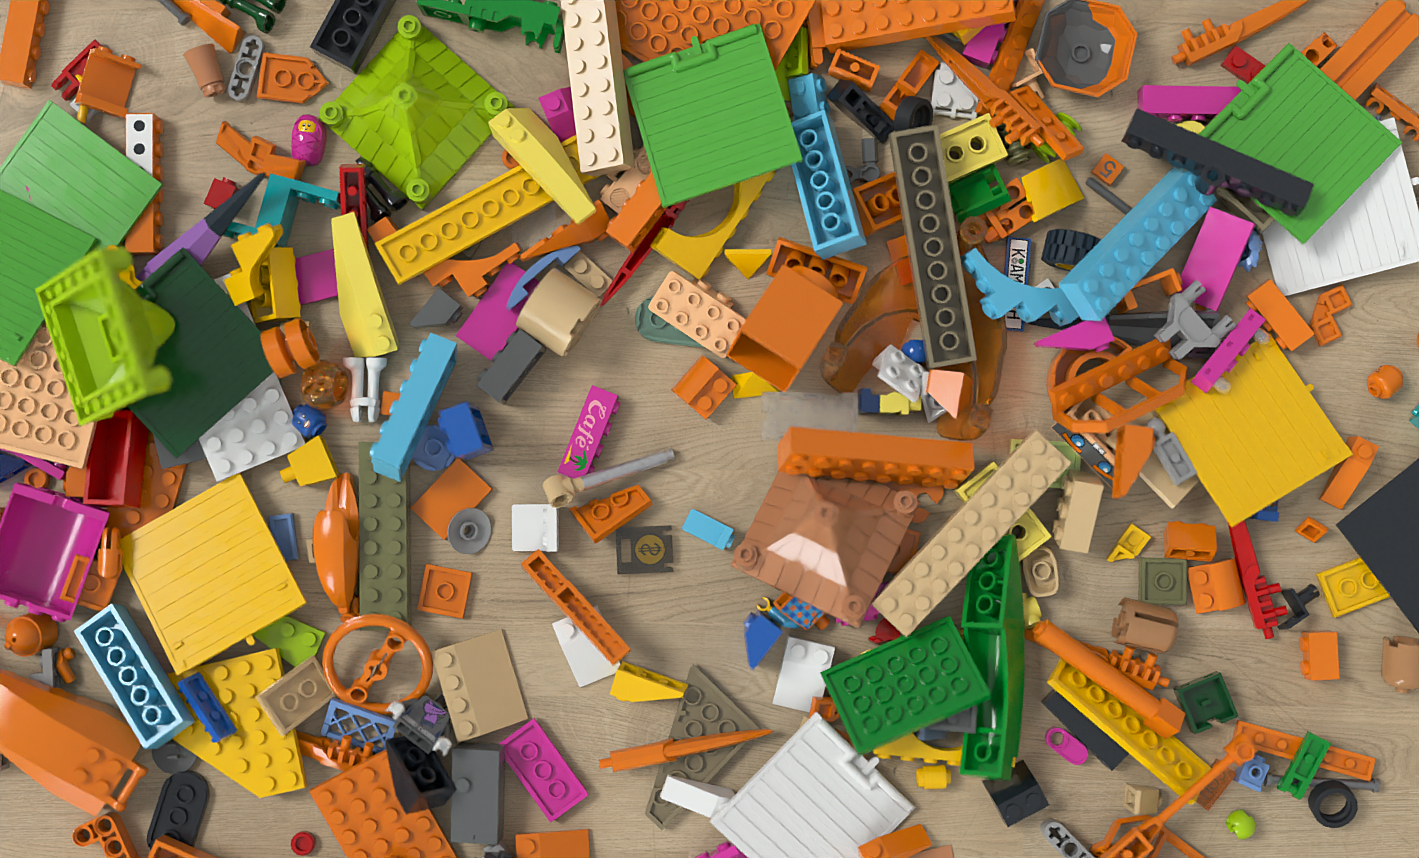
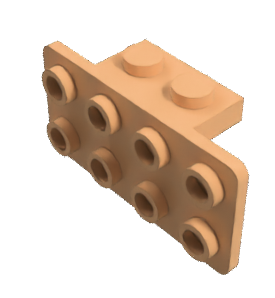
M675 271L668 273L648 306L650 311L721 358L726 357L736 335L746 321V318L731 309L734 303L730 301L731 298L723 292L717 293L703 279H694L690 282Z

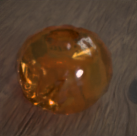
M322 359L319 364L305 369L300 384L303 400L311 408L321 411L333 410L341 405L347 397L349 388L348 376L342 366L326 359Z

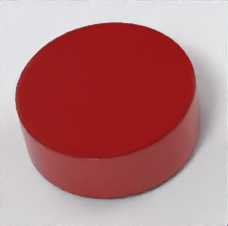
M308 831L298 832L291 840L293 852L300 856L308 855L316 845L314 835Z

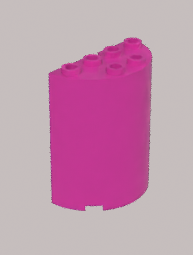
M15 483L0 522V599L5 601L4 604L14 608L24 605L29 607L28 612L36 615H42V613L50 614L53 620L64 623L66 620L71 621L109 512L100 507L85 505L83 500L76 497H68L61 492L43 487L36 488L26 483ZM77 553L90 559L82 576V582H80L75 601L71 603L59 598Z

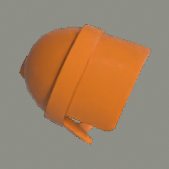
M28 612L14 618L9 622L5 630V649L11 650L18 656L28 657L38 654L43 649L52 647L58 639L56 621L51 618L50 614L46 613L36 615Z

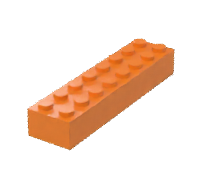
M821 0L825 44L830 54L836 53L839 48L841 51H850L1016 21L1014 0Z
M790 426L777 445L778 472H786L788 475H797L799 473L809 474L811 477L824 475L831 476L834 479L847 477L854 478L856 481L870 479L877 480L879 483L893 481L899 482L902 485L916 483L922 484L924 487L939 485L947 489H953L958 487L974 470L973 443Z

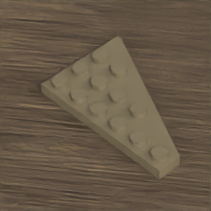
M695 664L690 667L686 684L689 685L685 694L680 699L668 739L673 738L676 741L717 733L759 729V726ZM746 742L708 752L678 757L677 761L660 764L645 815L663 830L684 808L660 797L667 776L671 775L708 783Z

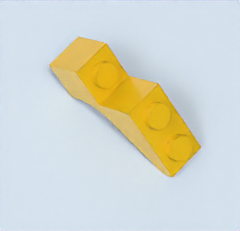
M271 223L265 224L257 228L258 233L254 235L251 232L242 234L237 237L238 242L231 244L241 267L231 271V277L223 281L235 306L265 294L260 282V269L283 235L281 224L273 227Z

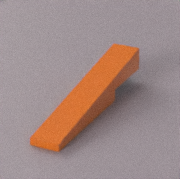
M539 549L521 563L522 569L612 666L631 651L629 646Z

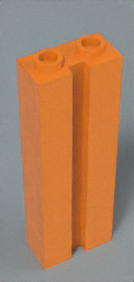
M1385 0L1319 69L1356 100L1419 35V15L1415 13L1410 15L1405 10L1406 4L1403 0Z

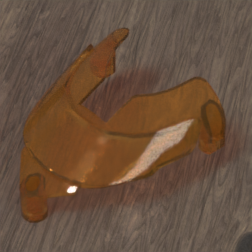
M974 216L966 218L958 232H956L959 255L961 256L965 252L976 248L989 263L982 246L988 227L981 218ZM908 255L888 265L863 287L860 295L839 323L835 339L831 342L820 364L822 378L829 386L842 395L853 393L861 379L874 367L872 365L873 360L890 344L899 350L911 321L919 322ZM961 261L977 360L933 368L934 370L965 373L973 380L969 404L956 419L948 411L939 416L936 430L941 437L946 439L972 441L981 437L990 425L993 409L989 405L994 401L999 390L1003 360L1007 350V327L1005 315L992 320L991 317H988L983 312L979 301L986 295L977 288L975 279L963 268Z

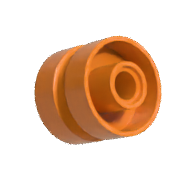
M299 317L285 323V334L277 326L261 333V342L265 355L274 373L279 378L296 373V362L302 369H307L320 363L316 340L302 318Z

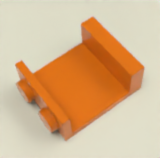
M99 46L98 49L94 48L89 52L74 103L120 119L125 118V113H127L128 109L124 107L135 70L140 69L141 64L135 63V58L122 54L119 57L112 54L113 50Z
M1174 268L1140 280L1115 305L1118 314H1123L1137 308L1132 290L1160 280L1166 297L1181 291L1182 279L1179 273H1175Z

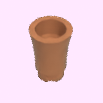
M214 44L197 46L183 54L205 98L220 95L227 90Z

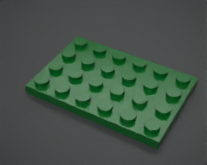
M950 615L911 632L907 637L905 635L820 672L858 756H862L991 698V694Z

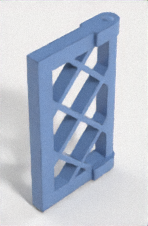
M332 697L320 735L342 742L344 735H350L359 731L364 742L352 738L351 745L364 749L366 742L381 739L384 745L383 748L374 746L373 753L376 754L386 749V739L394 738L396 729L393 728V725L397 720ZM336 708L347 711L348 714L338 717L335 712ZM355 714L370 719V722L360 725ZM351 717L356 728L346 732L341 720ZM377 722L389 726L388 731L382 733ZM337 723L342 734L330 730L331 725ZM373 725L378 736L368 739L363 728Z

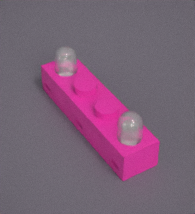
M1250 308L1193 378L1191 383L1205 393L1211 387L1222 394L1228 393L1231 390V383L1221 376L1224 371L1229 373L1237 364L1234 358L1238 354L1242 357L1251 346L1247 343L1250 338L1260 345L1269 343V333L1260 327L1266 319Z

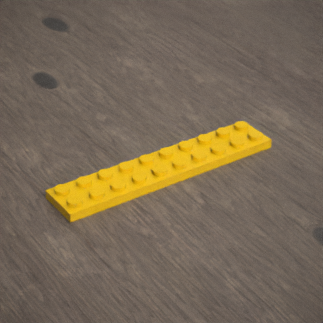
M577 135L561 142L583 185L599 177H592L581 173ZM519 165L376 242L375 246L397 284L401 285L554 200Z

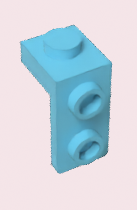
M691 509L682 527L684 531L721 550H724L725 546L730 548L735 538V535L732 534L734 529L694 509Z

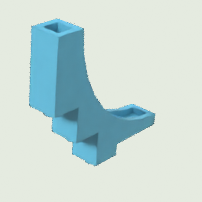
M976 248L960 256L963 268L973 276L977 288L986 295L979 302L982 305L983 312L988 317H991L992 320L1004 316L1014 307L1019 318L1026 323L1037 320L1048 310L1051 319L1059 326L1069 324L1079 317L1061 287L1052 289L1038 288L1016 282L1001 274L990 265Z

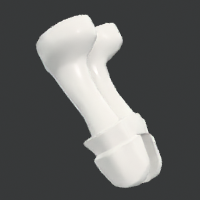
M343 358V366L348 368L352 375V394L349 401L353 422H361L362 406H368L369 423L377 422L381 410L379 408L381 402L379 400V379L381 370L387 365V358H366L368 369L367 397H363L365 358Z

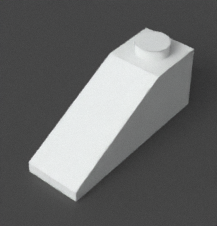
M668 775L660 797L713 818L732 799L735 793L729 788Z

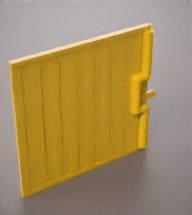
M1271 334L1250 344L1251 346L1242 357L1238 354L1234 358L1237 364L1229 373L1224 371L1207 393L1191 383L1193 380L1191 378L1187 380L1183 396L1154 410L1164 422L1168 432H1174L1196 469L1197 476L1231 527L1353 455L1310 392L1314 389V386L1312 384L1304 385Z
M241 473L227 478L120 539V550H123L122 565L177 676L190 671L244 638L249 645H254L253 633L262 630L307 603Z

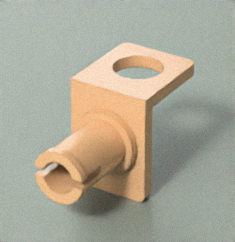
M1030 48L1025 50V54L1034 72L1012 83L1011 87L1028 85L1042 100L1045 98V95L1036 78L1043 72L1035 61L1036 53L1034 49Z

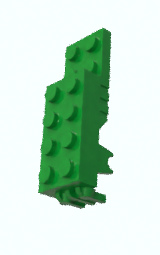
M417 0L416 2L423 16L468 25L469 30L477 33H484V29L503 33L514 27L521 28V35L524 36L526 33V46L531 42H537L539 49H542L548 34L554 35L553 47L555 53L561 54L565 33L562 11L555 2L544 1V3L535 0H465L464 4L460 0Z

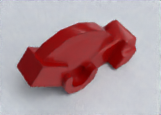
M884 618L878 623L875 635L869 637L868 641L875 645L888 640L892 641L900 637V631L888 619Z

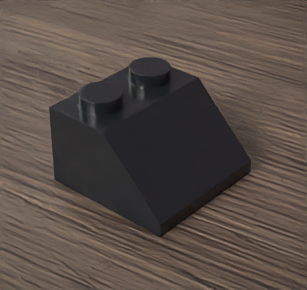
M1023 759L1016 762L1015 767H1012L1011 781L998 779L982 780L995 808L1007 827L1049 806L1038 782Z

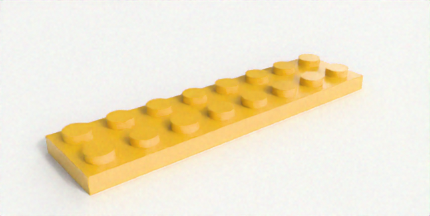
M1061 658L1059 659L1047 683L1177 795L1181 796L1211 769L1209 765L1174 735L1167 739L1162 738L1143 724L1144 718L1066 661ZM1199 793L1188 802L1189 805L1196 802Z

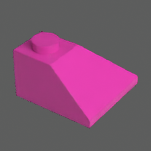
M571 87L561 88L539 97L552 132L558 137L560 143L576 135Z

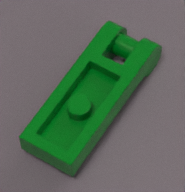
M1307 731L1288 769L1279 780L1277 789L1284 793L1286 791L1291 793L1292 797L1298 800L1302 799L1331 742ZM1294 778L1300 780L1297 785L1292 784Z

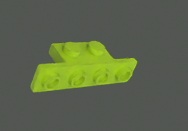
M800 28L775 72L784 101L786 102L791 101L788 80L808 74V28Z

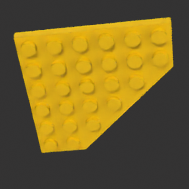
M279 648L198 666L180 676H177L176 672L167 674L195 720L194 723L173 737L174 741L259 798L308 787L296 728L292 729L285 736H281L256 699L258 694L284 676ZM197 672H200L237 729L233 735L217 743L211 741L213 738L209 731L205 732V725L202 724L190 703L186 702L187 698L184 693L179 692L180 687L178 683Z

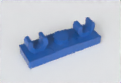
M200 672L182 679L178 683L180 687L179 692L184 693L187 698L186 702L190 703L202 724L205 725V732L209 731L213 738L211 740L213 743H217L237 731Z

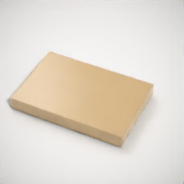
M311 655L258 694L256 699L279 734L285 736L328 703L332 697L334 698L337 695L328 685L322 666L316 657Z

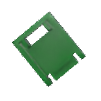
M991 164L948 184L951 207L959 223H964L1012 201L995 164ZM997 181L998 185L990 189L988 184Z

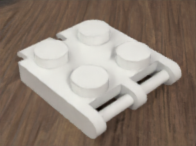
M940 63V69H936L934 72L931 96L933 116L937 114L950 116V119H955V117L968 118L970 121L976 119L977 113L975 110L978 105V98L946 63ZM935 108L951 109V111L935 110ZM956 110L971 112V114L958 113L956 112Z

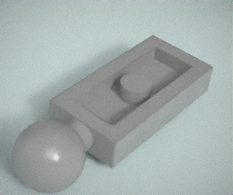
M1159 418L1150 419L1146 427L1153 428V436L1157 439L1153 450L1173 484L1177 485L1195 475L1197 471L1174 432L1165 435L1164 422Z

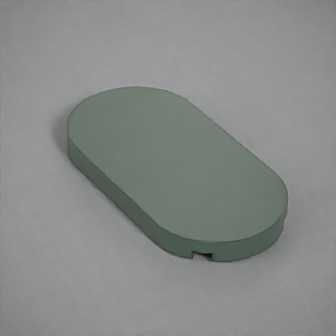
M654 296L643 301L637 308L635 324L637 330L645 339L657 343L706 348L650 311L648 306Z

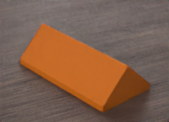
M779 237L766 275L775 277L783 264L790 269L794 266L810 268L831 282L837 291L839 300L854 305L868 267L836 256L822 260L813 248Z

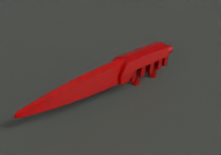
M691 199L668 206L634 252L629 254L603 296L600 307L605 305L646 259L652 251L650 245L661 228L672 229L679 213L684 210V206Z
M1243 520L1233 527L1228 522L1233 552L1254 628L1262 629L1265 639L1274 638L1272 627L1278 625L1277 617L1288 614L1286 605L1274 608L1270 594L1282 592L1280 584L1267 585L1265 575L1259 576L1260 568L1246 521Z

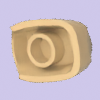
M1040 545L1023 559V570L1031 594L1036 597H1046L1054 595L1059 591V566L1053 550L1046 545Z

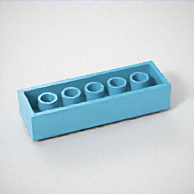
M824 109L791 122L803 159L802 162L792 164V169L814 251L824 260L866 245V239L832 118Z
M431 332L428 339L422 340L419 347L420 356L418 360L414 359L409 369L411 375L408 380L404 379L399 391L402 394L398 401L394 400L390 408L392 415L388 422L384 421L380 430L382 436L378 443L374 442L370 451L374 472L401 482L457 362V343Z
M110 604L74 631L144 749H158L195 722L125 606Z

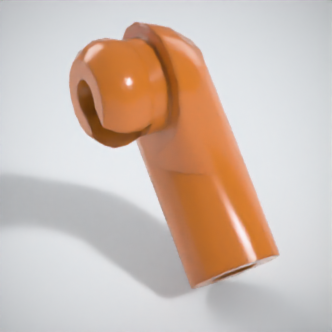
M67 647L65 650L61 649L58 652L56 669L66 684L76 679L69 666L70 660L75 657V652L70 647Z

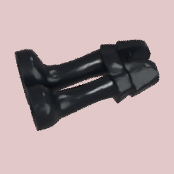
M363 157L355 160L357 164H365L367 204L371 210L370 219L373 224L385 216L391 217V212L378 200L368 185L372 184L392 211H398L408 203V196L403 192L390 189L378 175L377 169L372 167L371 162Z

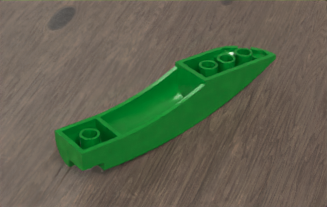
M1013 534L1002 536L968 572L961 627L964 628L965 646L991 694V698L977 704L975 733H964L959 774L987 780L1011 781L1013 758H1018L1024 698L1025 635L1020 565L1016 536Z

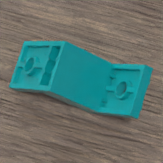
M270 173L255 227L232 221L223 236L233 239L234 235L237 238L247 232H251L254 235L258 233L257 228L265 224L271 223L272 227L281 224L283 235L274 248L286 247L300 198H302V201L312 204L319 201V203L324 204V207L337 210L338 207H341L340 193Z

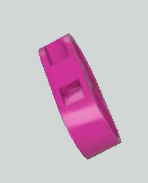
M1051 727L1046 731V744L1068 762L1080 765L1086 761L1088 757L1087 748L1060 727ZM1054 732H1060L1063 735V740L1058 745L1052 744L1050 740Z

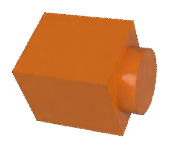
M783 264L740 328L726 356L786 393L843 305V302L838 299L835 287L824 276L810 268L794 266L790 269Z

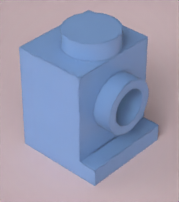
M1254 754L1251 760L1237 767L1232 780L1261 792V786L1270 766L1264 763L1265 758ZM1257 768L1255 775L1252 776V769Z

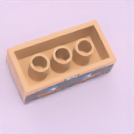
M1091 397L1068 408L1064 412V414L1074 420H1106L1113 416L1110 412L1092 402ZM1055 422L1051 428L1113 489L1115 450L1105 441L1112 431L1108 433H1073L1058 422Z

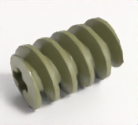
M1003 123L996 127L997 131H1002L999 134L1001 140H1005V136L1009 134L1005 130L1006 125ZM1020 139L1011 144H1008L1006 140L1003 142L1004 147L1009 148L1006 150L1008 153L1007 157H1011L1006 162L1008 166L1019 165L1034 159L1035 157L1028 156L1034 149H1026L1028 144L1022 146Z

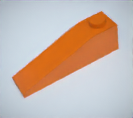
M598 199L593 203L596 212L579 225L573 220L570 221L569 225H561L551 234V237L543 238L522 253L519 258L521 262L546 256L562 248L586 245L597 239L601 242L609 237L606 230L610 219L600 200Z

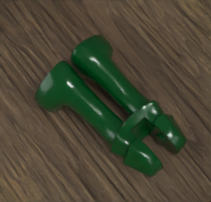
M219 0L223 5L227 4L231 9H238L254 18L256 26L261 32L267 34L273 29L275 16L268 10L257 7L245 0ZM287 0L255 1L261 3L272 12L279 14L284 9Z

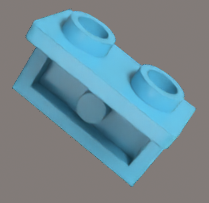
M811 73L788 80L794 121L824 109L828 115L830 114V106L826 100L825 93L827 85L823 76Z

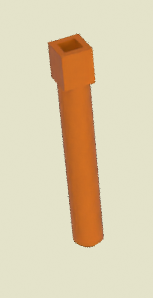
M1048 619L1039 621L1035 625L1033 632L1035 633L1034 639L1142 716L1144 718V725L1164 739L1180 732L1186 714L1164 697L1158 700Z

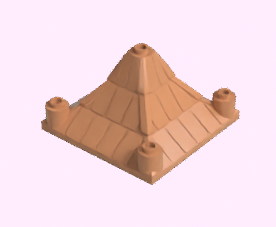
M778 472L743 542L735 549L734 558L730 566L859 629L919 507L920 501L910 491L897 492L870 479L856 481L854 478L847 477L834 479L831 476L824 475L811 477L809 474L788 475L786 472Z

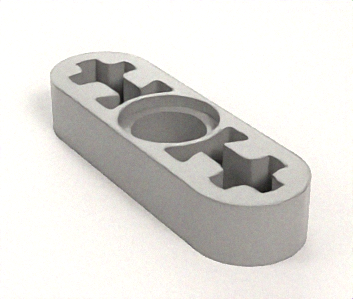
M251 35L243 40L228 85V94L237 102H245L250 98L261 65L262 53L265 52V44L257 36ZM256 42V45L259 48L258 50L254 49L251 55V50L248 48V46L254 45V43ZM245 55H247L248 57H250L251 55L255 59V61L245 57ZM245 63H250L253 67L252 72L248 75L241 73V66ZM238 77L242 78L243 80H247L248 83H246L245 81H243V83H242V82L238 79ZM242 83V88L245 92L237 96L234 90L235 88L239 89Z

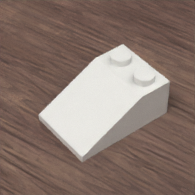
M598 605L593 606V608L602 617ZM568 617L552 623L579 687L616 673L621 664L620 661L612 666Z
M788 635L772 704L810 712L812 697H823L826 685L820 672L831 667L835 647Z

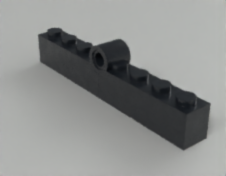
M1138 108L1131 117L1121 142L1126 143L1132 149H1140L1153 158L1170 162L1176 168H1184L1191 171L1197 176L1195 187L1203 195H1211L1219 187H1228L1237 191L1241 196L1256 199L1262 205L1277 208L1288 216H1299L1305 209L1315 185Z

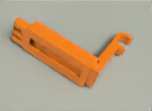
M816 0L803 23V27L808 28L809 67L812 70L817 69L823 62L822 52L827 48L821 0Z

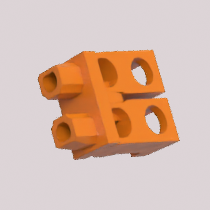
M1017 177L1005 185L1012 201L970 219L975 227L983 221H986L990 228L981 233L986 244L997 240L1000 242L1033 221L1034 208L1031 203H1028L1027 199L1009 210L1010 207L1026 198L1025 188Z

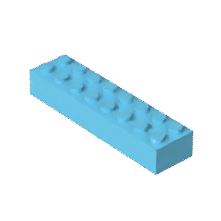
M1173 167L1058 283L1082 320L1101 321L1217 201L1214 194L1203 195L1197 191L1195 187L1197 176L1191 171Z

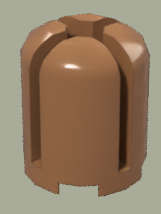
M1127 597L1120 600L1118 605H1121L1122 609L1118 617L1113 619L1111 636L1116 638L1114 643L1157 654L1166 653L1172 648L1177 639V627L1179 626L1175 611L1168 607Z

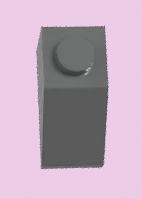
M438 288L409 324L416 329L449 326L451 322L455 324L462 316L461 310L463 307Z

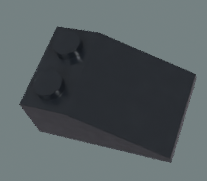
M405 736L386 739L385 746L395 795L405 814L444 806L457 789L436 751L432 749L427 754Z

